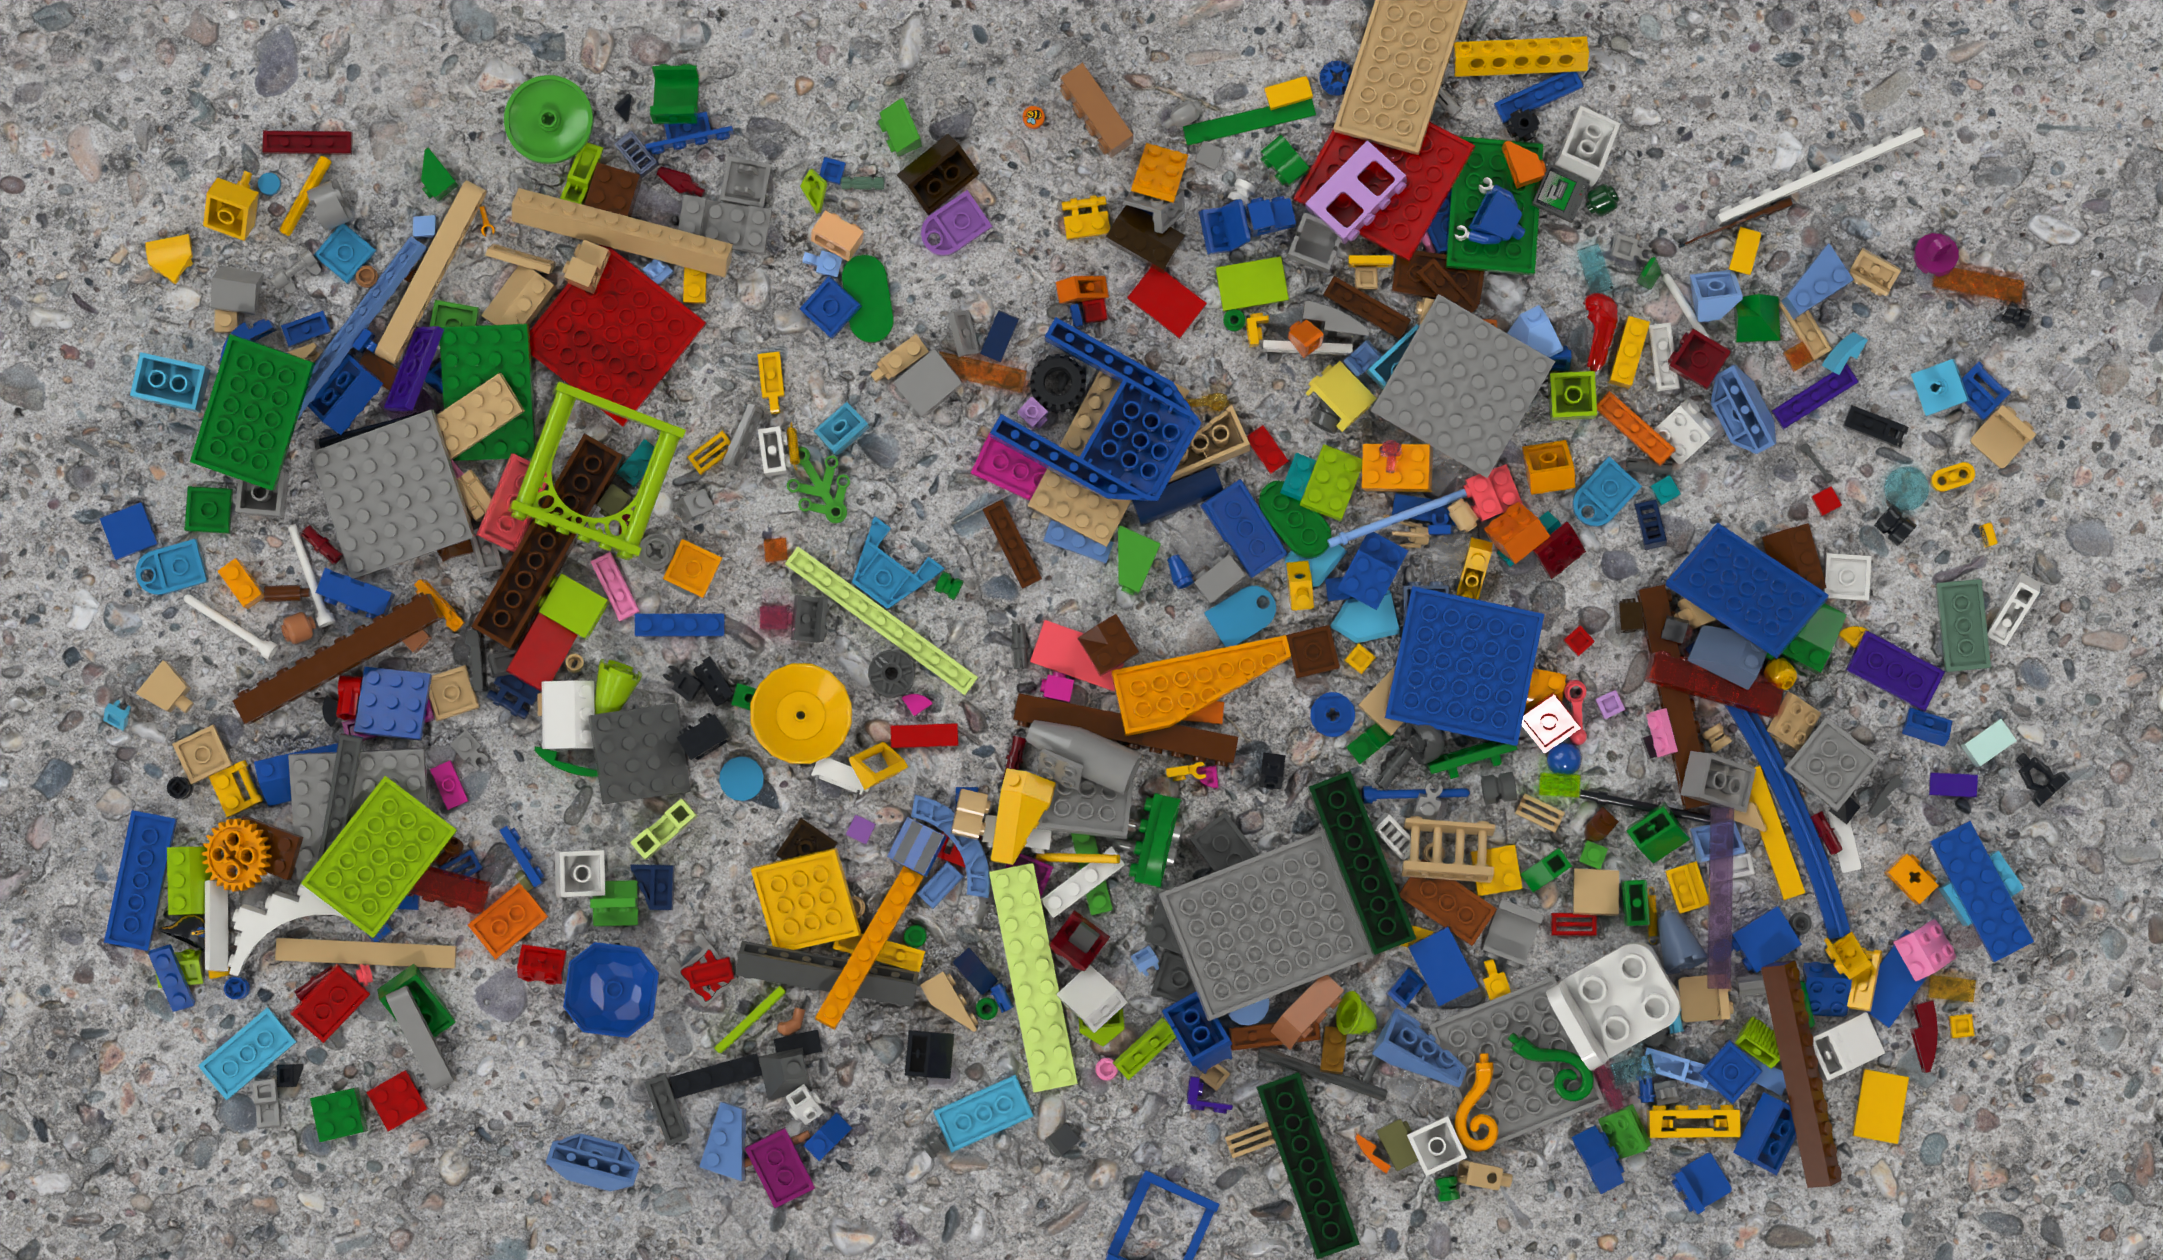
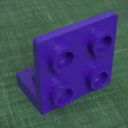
M1189 1076L1186 1103L1191 1104V1109L1204 1111L1205 1107H1213V1112L1227 1114V1109L1232 1110V1104L1197 1100V1096H1202L1203 1082H1199V1077Z

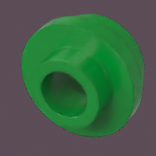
M1237 309L1227 311L1223 318L1224 326L1232 332L1241 330L1245 325L1244 314ZM1236 316L1239 321L1233 324L1230 322V318Z
M983 998L976 1005V1013L983 1020H991L998 1013V1005L991 998ZM988 1004L991 1006L990 1013L983 1012L984 1005Z

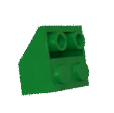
M1666 802L1629 825L1626 830L1638 849L1653 864L1691 839Z

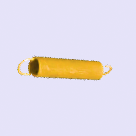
M791 422L790 427L787 429L790 463L797 470L795 465L800 463L797 431L795 428H792Z
M1648 888L1650 919L1648 936L1650 937L1658 936L1656 895H1649Z

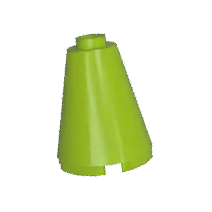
M601 659L598 666L595 689V714L620 711L640 682L642 673L640 671L637 674L633 673V667L610 659L608 663H605V660Z

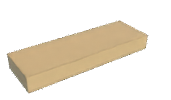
M497 244L489 246L485 255L550 274L555 269L556 264L555 261Z
M1779 303L1781 311L1812 362L1832 351L1809 310L1793 320L1784 305Z

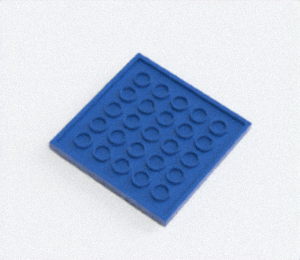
M1412 586L1384 718L1409 724L1430 725L1442 731L1517 746L1544 614Z

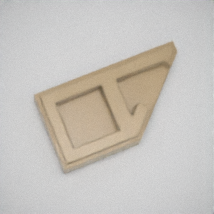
M1749 801L1746 813L1732 809L1728 810L1726 818L1763 832L1767 831V826L1764 824L1755 803Z

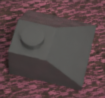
M803 1047L759 1056L768 1100L786 1097L803 1084H805L810 1092L812 1091Z

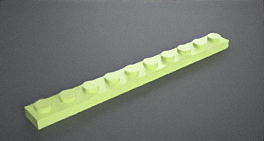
M797 546L786 561L785 565L963 695L968 693L978 679L976 675Z

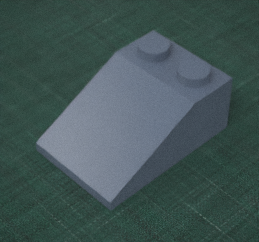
M1702 625L1688 661L1749 690L1760 672L1767 652L1734 630Z

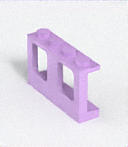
M1367 140L1305 203L1306 209L1331 228L1344 244L1349 240L1352 242L1360 234L1359 230L1364 225L1368 226L1375 219V214L1380 209L1384 210L1390 204V198L1395 193L1400 194L1407 185L1405 184L1407 182L1406 175ZM1373 161L1379 163L1395 178L1394 182L1380 196L1374 195L1358 180V176ZM1341 193H1346L1364 210L1358 219L1347 228L1340 224L1326 210Z

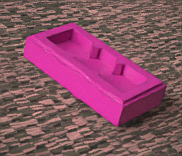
M451 760L430 769L447 810L469 802Z

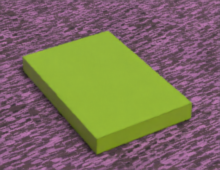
M1281 256L1215 268L1223 312L1289 301Z

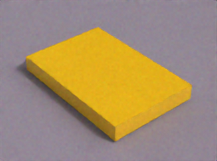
M1863 1069L1852 1136L1898 1144L1909 1077Z

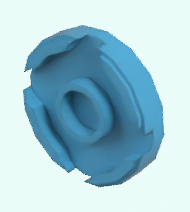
M739 756L730 759L724 764L720 771L719 782L721 789L728 797L737 801H747L760 793L764 785V774L756 761L749 757Z

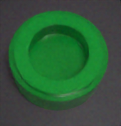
M918 925L908 927L904 933L906 944L913 948L921 947L927 938L925 930Z

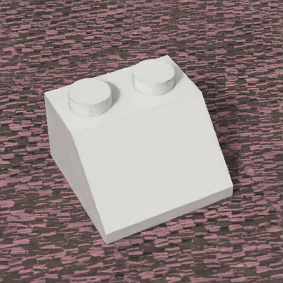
M604 850L555 851L556 896L605 895Z
M1448 1115L1407 1134L1426 1176L1467 1158Z

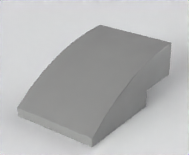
M1305 301L1301 323L1307 319L1314 326L1322 327L1324 337L1363 342L1368 339L1369 330L1351 316L1330 306Z

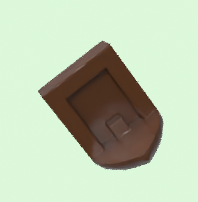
M1604 807L1600 808L1585 826V840L1592 842L1601 841L1614 829L1619 821Z

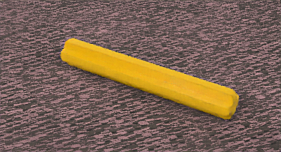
M324 156L319 157L279 228L282 234L286 236L292 234L310 202L307 191L319 186L331 165L330 159Z

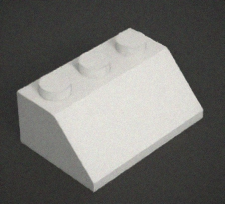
M594 681L542 682L543 749L583 750L593 748L588 716L595 714Z

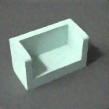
M2002 719L1993 722L1994 724L1961 745L1975 767L1982 766L2017 741Z

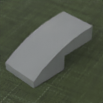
M276 1080L253 1081V1099L256 1105L257 1128L281 1127Z

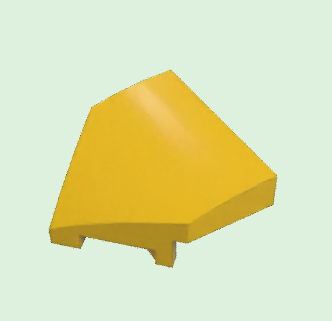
M189 234L145 242L149 266L152 267L155 273H160L175 285L180 280L179 276L184 270L193 265L191 260L193 258L192 244Z

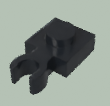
M668 666V668L672 669L673 676L670 677L668 674H663V677L675 683L672 687L675 692L687 701H693L704 683L687 670L680 674L677 667Z

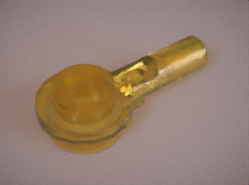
M1223 393L1208 394V396H1202V398L1185 399L1190 407L1209 406L1214 411H1223L1229 406L1227 395Z

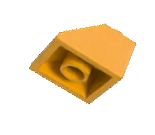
M1566 440L1522 446L1526 477L1531 495L1575 488L1574 464Z

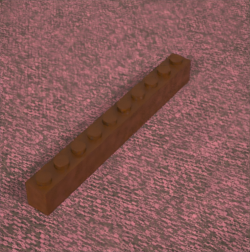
M1664 584L1636 591L1638 602H1642L1643 627L1661 709L1667 708L1678 752L1671 754L1681 794L1690 751L1705 753L1703 742H1699L1698 733L1701 732L1698 720H1694L1693 716L1696 707L1694 699L1690 698L1688 690L1691 689L1689 677H1685L1683 670L1686 667L1684 655H1680L1678 646H1681V643L1661 638L1666 616L1674 617L1675 612L1670 610L1669 602H1672L1671 592L1669 589H1666ZM1680 795L1683 810L1710 805L1709 803Z
M422 592L411 598L412 602L406 605L401 603L393 607L392 613L386 616L381 614L372 619L374 623L367 627L364 624L353 630L354 634L348 637L343 635L335 639L334 645L328 648L323 646L314 651L315 655L309 659L307 656L295 662L296 666L290 669L285 667L277 671L276 677L270 680L265 678L256 683L258 687L251 691L248 688L237 694L238 698L232 701L244 724H253L443 619L444 617L432 594L424 595Z
M1018 693L1013 718L1014 721H1017V726L1030 728L1034 720L1076 726L1116 743H1128L1127 747L1140 750V747L1143 746L1148 747L1149 752L1162 754V751L1171 752L1172 757L1184 759V756L1188 755L1193 756V761L1206 763L1207 759L1213 760L1215 765L1228 767V764L1234 763L1239 738L1237 736L1176 724L1169 728L1126 736L1120 713Z
M1795 960L1773 962L1761 967L1807 1188L1832 1186L1842 1181V1171L1837 1160V1148L1833 1141L1832 1124L1829 1122L1828 1105L1823 1093V1081L1818 1070V1058L1815 1055L1813 1046L1814 1038L1810 1032L1809 1015L1805 1008L1804 992L1801 989L1799 979L1800 972Z

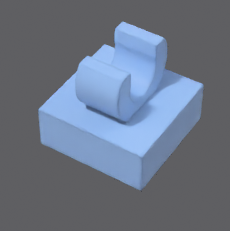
M653 259L642 269L659 286L674 273L666 262Z
M1150 945L1130 956L1139 972H1143L1145 976L1149 975L1147 972L1149 967L1154 966L1156 970L1159 969L1157 964L1159 960Z

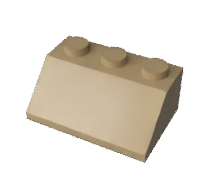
M519 265L481 316L493 325L529 324L530 326L557 288L534 270Z

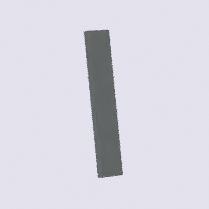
M340 734L317 862L349 821L363 737Z

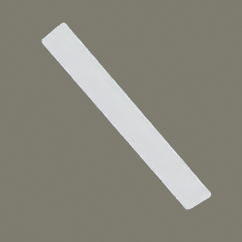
M1829 806L1828 818L1830 826L1835 829L1833 832L1843 849L1837 853L1842 873L1861 869V863L1850 821L1847 825L1829 812L1831 808Z

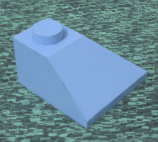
M1724 270L1690 275L1693 306L1698 322L1720 320L1743 299L1735 271Z
M1540 305L1520 314L1507 332L1510 336L1547 357L1563 351L1556 332Z

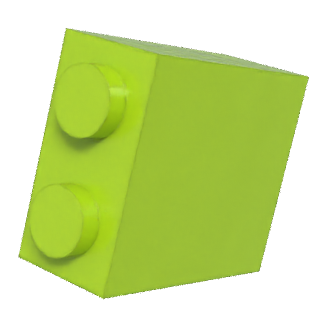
M561 573L559 577L555 576L550 585L552 590L549 595H544L538 605L541 608L539 612L588 640L610 601Z

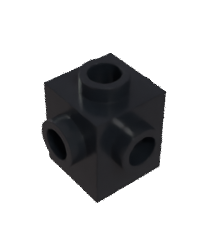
M1519 109L1510 114L1511 118L1507 122L1506 129L1511 138L1518 142L1522 140L1527 142L1536 137L1535 134L1539 129L1538 125H1540V122L1535 113L1531 114L1529 109L1525 111ZM1525 120L1527 126H1521L1520 122Z

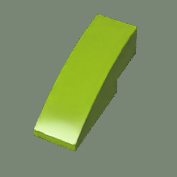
M587 142L585 147L576 155L560 199L582 205L585 204L597 162L600 163L603 147Z

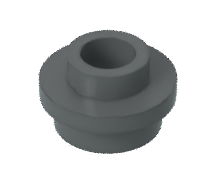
M1798 912L1790 917L1789 924L1795 934L1803 935L1811 929L1812 921L1806 913ZM1798 919H1801L1804 922V925L1801 928L1797 927L1796 921Z

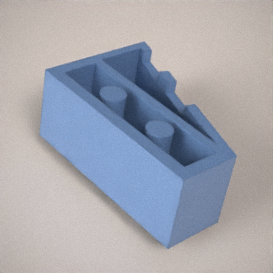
M1830 243L1819 252L1781 301L1793 320L1854 280Z
M720 1102L699 1166L700 1168L739 1181H746V1109L726 1102Z

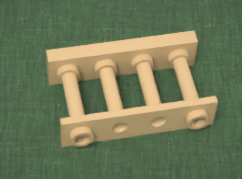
M1419 816L1405 818L1404 830H1411L1410 859L1403 861L1401 876L1492 882L1494 867H1488L1486 855L1487 836H1493L1495 824H1490L1487 821L1468 823L1426 820ZM1420 831L1433 832L1432 861L1421 862L1419 860ZM1442 833L1456 834L1455 862L1452 864H1446L1441 861ZM1465 834L1478 835V854L1475 866L1464 863Z

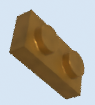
M1325 1026L1320 1072L1342 1075L1347 1035L1339 1032L1337 1027Z

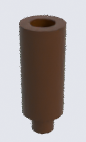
M302 585L264 587L265 602L302 601V597H310V588H302Z

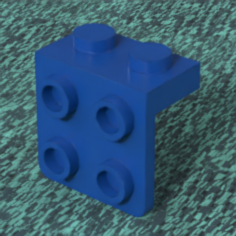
M1241 199L1234 200L1220 208L1204 209L1198 212L1207 255L1231 252L1250 242L1251 230L1247 224L1246 208Z
M1820 962L1804 963L1803 974L1813 1016L1845 1017L1848 1013L1847 1004L1852 979L1849 980L1845 973L1840 975L1833 964Z
M1711 1153L1702 1155L1671 1174L1674 1179L1671 1182L1678 1193L1682 1192L1685 1197L1683 1202L1689 1212L1693 1211L1697 1215L1705 1211V1207L1732 1191L1731 1185Z

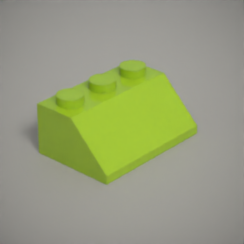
M204 846L167 847L168 915L205 914V881L210 880L213 874L212 872L206 873L205 871L209 865L202 863L207 860V856L202 855V852H206L208 848Z

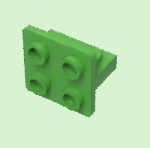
M636 880L605 881V895L593 896V899H590V908H593V925H638V882Z
M1633 1104L1598 1119L1602 1130L1610 1142V1147L1613 1146L1619 1156L1617 1160L1644 1152L1651 1146Z

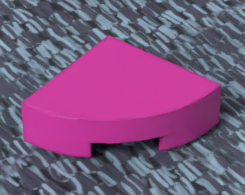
M909 694L902 697V700L914 717L932 705L928 698L919 694Z
M1216 766L1197 768V774H1206V778L1198 779L1202 784L1211 788H1219Z

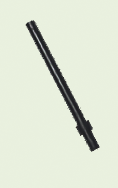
M1581 789L1579 793V798L1596 801V804L1600 805L1611 804L1650 812L1660 806L1608 795V792L1598 791L1597 793ZM1669 807L1676 818L1712 824V815Z

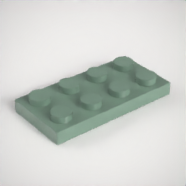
M1982 579L1936 583L1945 672L1991 668Z

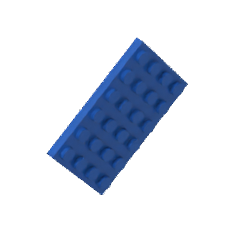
M1719 523L1711 529L1666 581L1667 587L1776 659L1828 600L1829 596Z

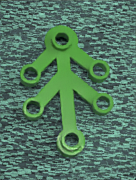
M798 447L799 452L805 453V458L800 459L798 465L803 466L814 486L802 484L796 479H791L787 482V489L791 493L801 492L822 497L826 504L812 503L810 499L802 498L798 503L801 511L825 514L827 520L831 523L843 522L847 516V508L843 501L846 489L850 485L849 477L844 474L838 476L836 480L838 489L835 500H833L829 492L834 471L839 465L838 459L835 456H828L825 459L826 470L822 482L810 462L811 455L809 450L805 447ZM835 459V466L830 467L828 460ZM846 478L848 482L842 486L839 484V480ZM796 482L798 484L797 489H790V484ZM803 501L809 502L807 509L801 507ZM834 508H838L840 510V514L838 516L832 515V510Z

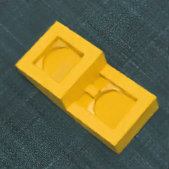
M1743 227L1739 228L1728 270L1751 275L1761 232Z

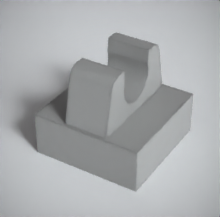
M1676 1079L1652 1083L1658 1106L1680 1102Z

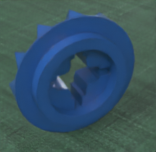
M1332 60L1324 65L1319 77L1322 88L1328 94L1334 96L1344 95L1352 73L1351 66L1342 60ZM1343 71L1341 77L1343 83L1336 81L1331 85L1333 80L1332 73L1339 74Z

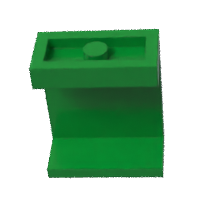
M660 64L659 66H652L655 83L653 106H650V116L653 124L697 123L699 72L697 66L692 64H682L681 66Z

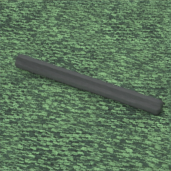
M1261 1047L1258 1057L1260 1059L1381 1101L1386 1099V1089L1343 1074L1320 1072V1066L1265 1047Z

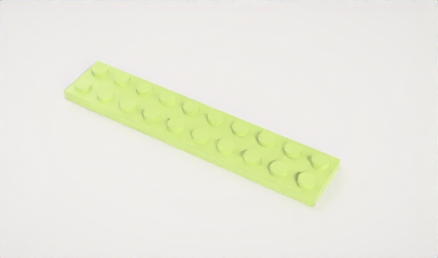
M1028 863L989 871L1033 1092L1078 1084L1062 1003L1056 995L1059 992L1049 946L1034 864Z

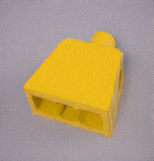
M1309 562L1286 563L1288 596L1291 610L1313 609V588ZM1298 574L1303 575L1301 579H1297L1295 576Z

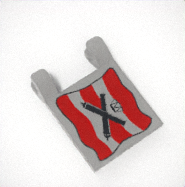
M699 932L695 935L694 940L703 949L683 966L673 955L666 959V963L704 1007L739 978L734 974L735 979L690 989L686 967L721 959V956L705 936Z

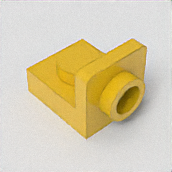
M1263 313L1250 314V318H1247L1245 321L1249 348L1258 347L1259 340H1262L1261 327H1257V324L1269 322V315L1263 316Z

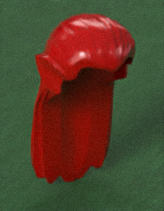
M1592 293L1583 301L1585 309L1589 311L1587 318L1594 324V335L1587 367H1590V370L1595 371V373L1606 363L1608 348L1611 346L1613 334L1615 333L1614 330L1618 322L1617 304L1611 297L1602 293Z

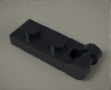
M1853 405L1850 406L1842 426L1898 449L1902 448L1904 443L1902 441L1903 436L1907 434L1909 427ZM1890 429L1896 431L1894 437L1888 436Z

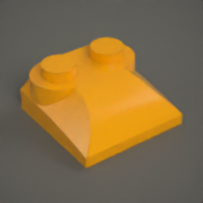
M1533 668L1525 711L1552 692L1562 701L1566 685V675Z

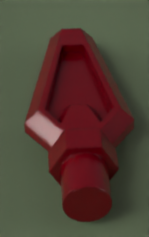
M662 166L658 169L656 175L679 194L688 192L690 195L695 194L699 197H703L705 194V190L699 187V184L692 181L690 174Z

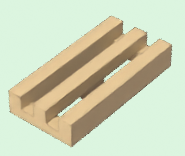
M1524 793L1514 814L1556 833L1565 812ZM1528 800L1557 814L1558 817L1555 818L1525 804V801ZM1522 807L1554 822V825L1551 826L1521 812Z
M1267 1122L1225 1137L1232 1158L1275 1143ZM1265 1128L1266 1132L1234 1144L1231 1143L1232 1139ZM1268 1136V1141L1238 1152L1234 1151V1148Z

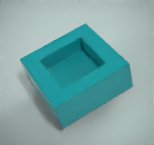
M1670 475L1650 486L1661 506L1681 495Z

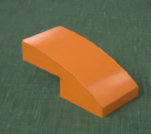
M1356 1133L1354 1138L1361 1151L1376 1167L1387 1174L1391 1166L1372 1154L1377 1146Z

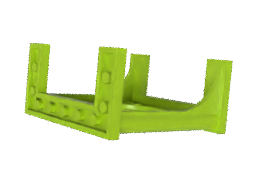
M558 381L552 392L555 398L516 500L510 503L508 511L512 512L511 517L524 521L526 518L532 517L535 519L534 523L543 527H547L548 524L557 527L556 531L565 535H569V532L577 534L578 540L590 543L593 540L599 543V548L610 552L614 548L613 551L617 552L616 556L629 561L632 558L639 557L642 549L639 547L678 442L683 439L686 430ZM575 400L658 431V440L635 498L626 508L611 516L592 518L572 511L561 501L553 486L551 474L553 459ZM543 482L549 486L548 490L538 493L539 488L543 489ZM550 495L554 498V503L549 508L539 507L538 501L541 497ZM556 507L562 508L563 510L562 515H558L559 512H554L552 514H550L549 512L553 511ZM624 514L630 515L629 519L627 520L629 521L628 526L626 525V522L622 519V516ZM577 517L582 518L581 523L576 522ZM616 520L620 523L622 532L619 536H615L610 532V521ZM586 522L588 523L589 528L584 527ZM597 523L604 524V530L606 534H603V531L600 528H598L597 530L595 525Z

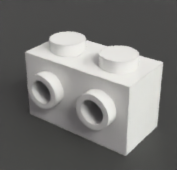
M780 426L758 429L765 476L787 474V468L791 467L790 455L785 454L784 448L785 445H788L786 432H782Z

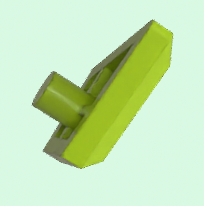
M809 169L800 187L818 214L822 211L827 182L816 171Z

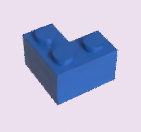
M1279 196L1271 199L1272 202H1270L1269 199L1264 200L1263 197L1252 199L1251 203L1247 204L1246 214L1252 237L1296 226L1290 198L1285 199L1284 196Z
M1596 1125L1571 1137L1600 1194L1625 1182L1622 1177V1173L1625 1171L1620 1161L1617 1160L1619 1156L1613 1146L1609 1148L1607 1145L1610 1142L1604 1131L1600 1133Z

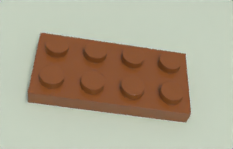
M1409 877L1399 892L1401 899L1442 927L1449 926L1454 935L1471 946L1474 945L1497 908L1455 880Z

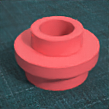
M359 964V969L355 970L358 983L362 982L363 986H368V983L373 982L370 966Z

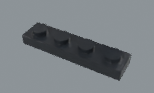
M758 1053L672 1076L670 1080L675 1099L761 1076L762 1071Z

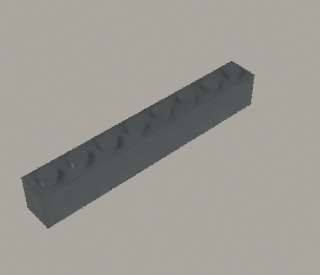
M742 941L738 953L736 975L747 979L754 978L770 983L777 982L787 984L788 986H799L811 990L830 992L847 964L848 959ZM873 964L855 998H866L878 1002H889L900 1006L913 1007L919 972Z

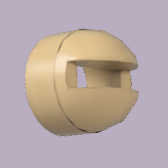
M571 654L566 658L565 665L569 672L578 673L582 670L584 661L580 655ZM574 661H578L576 667L572 668Z

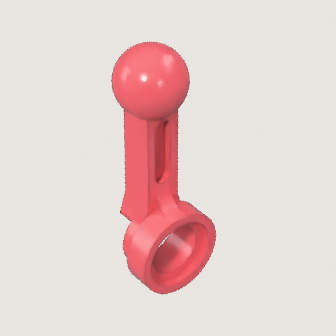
M1570 680L1566 683L1563 694L1571 702L1572 715L1580 724L1581 729L1569 736V740L1574 745H1582L1587 739L1582 723V703L1586 696V687L1579 680ZM1574 686H1579L1581 694L1575 698L1571 697L1570 689Z

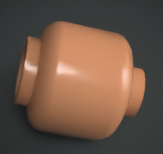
M303 612L284 618L283 625H281V631L287 642L290 641L292 644H299L313 637V629H316L313 618L311 616L307 617Z

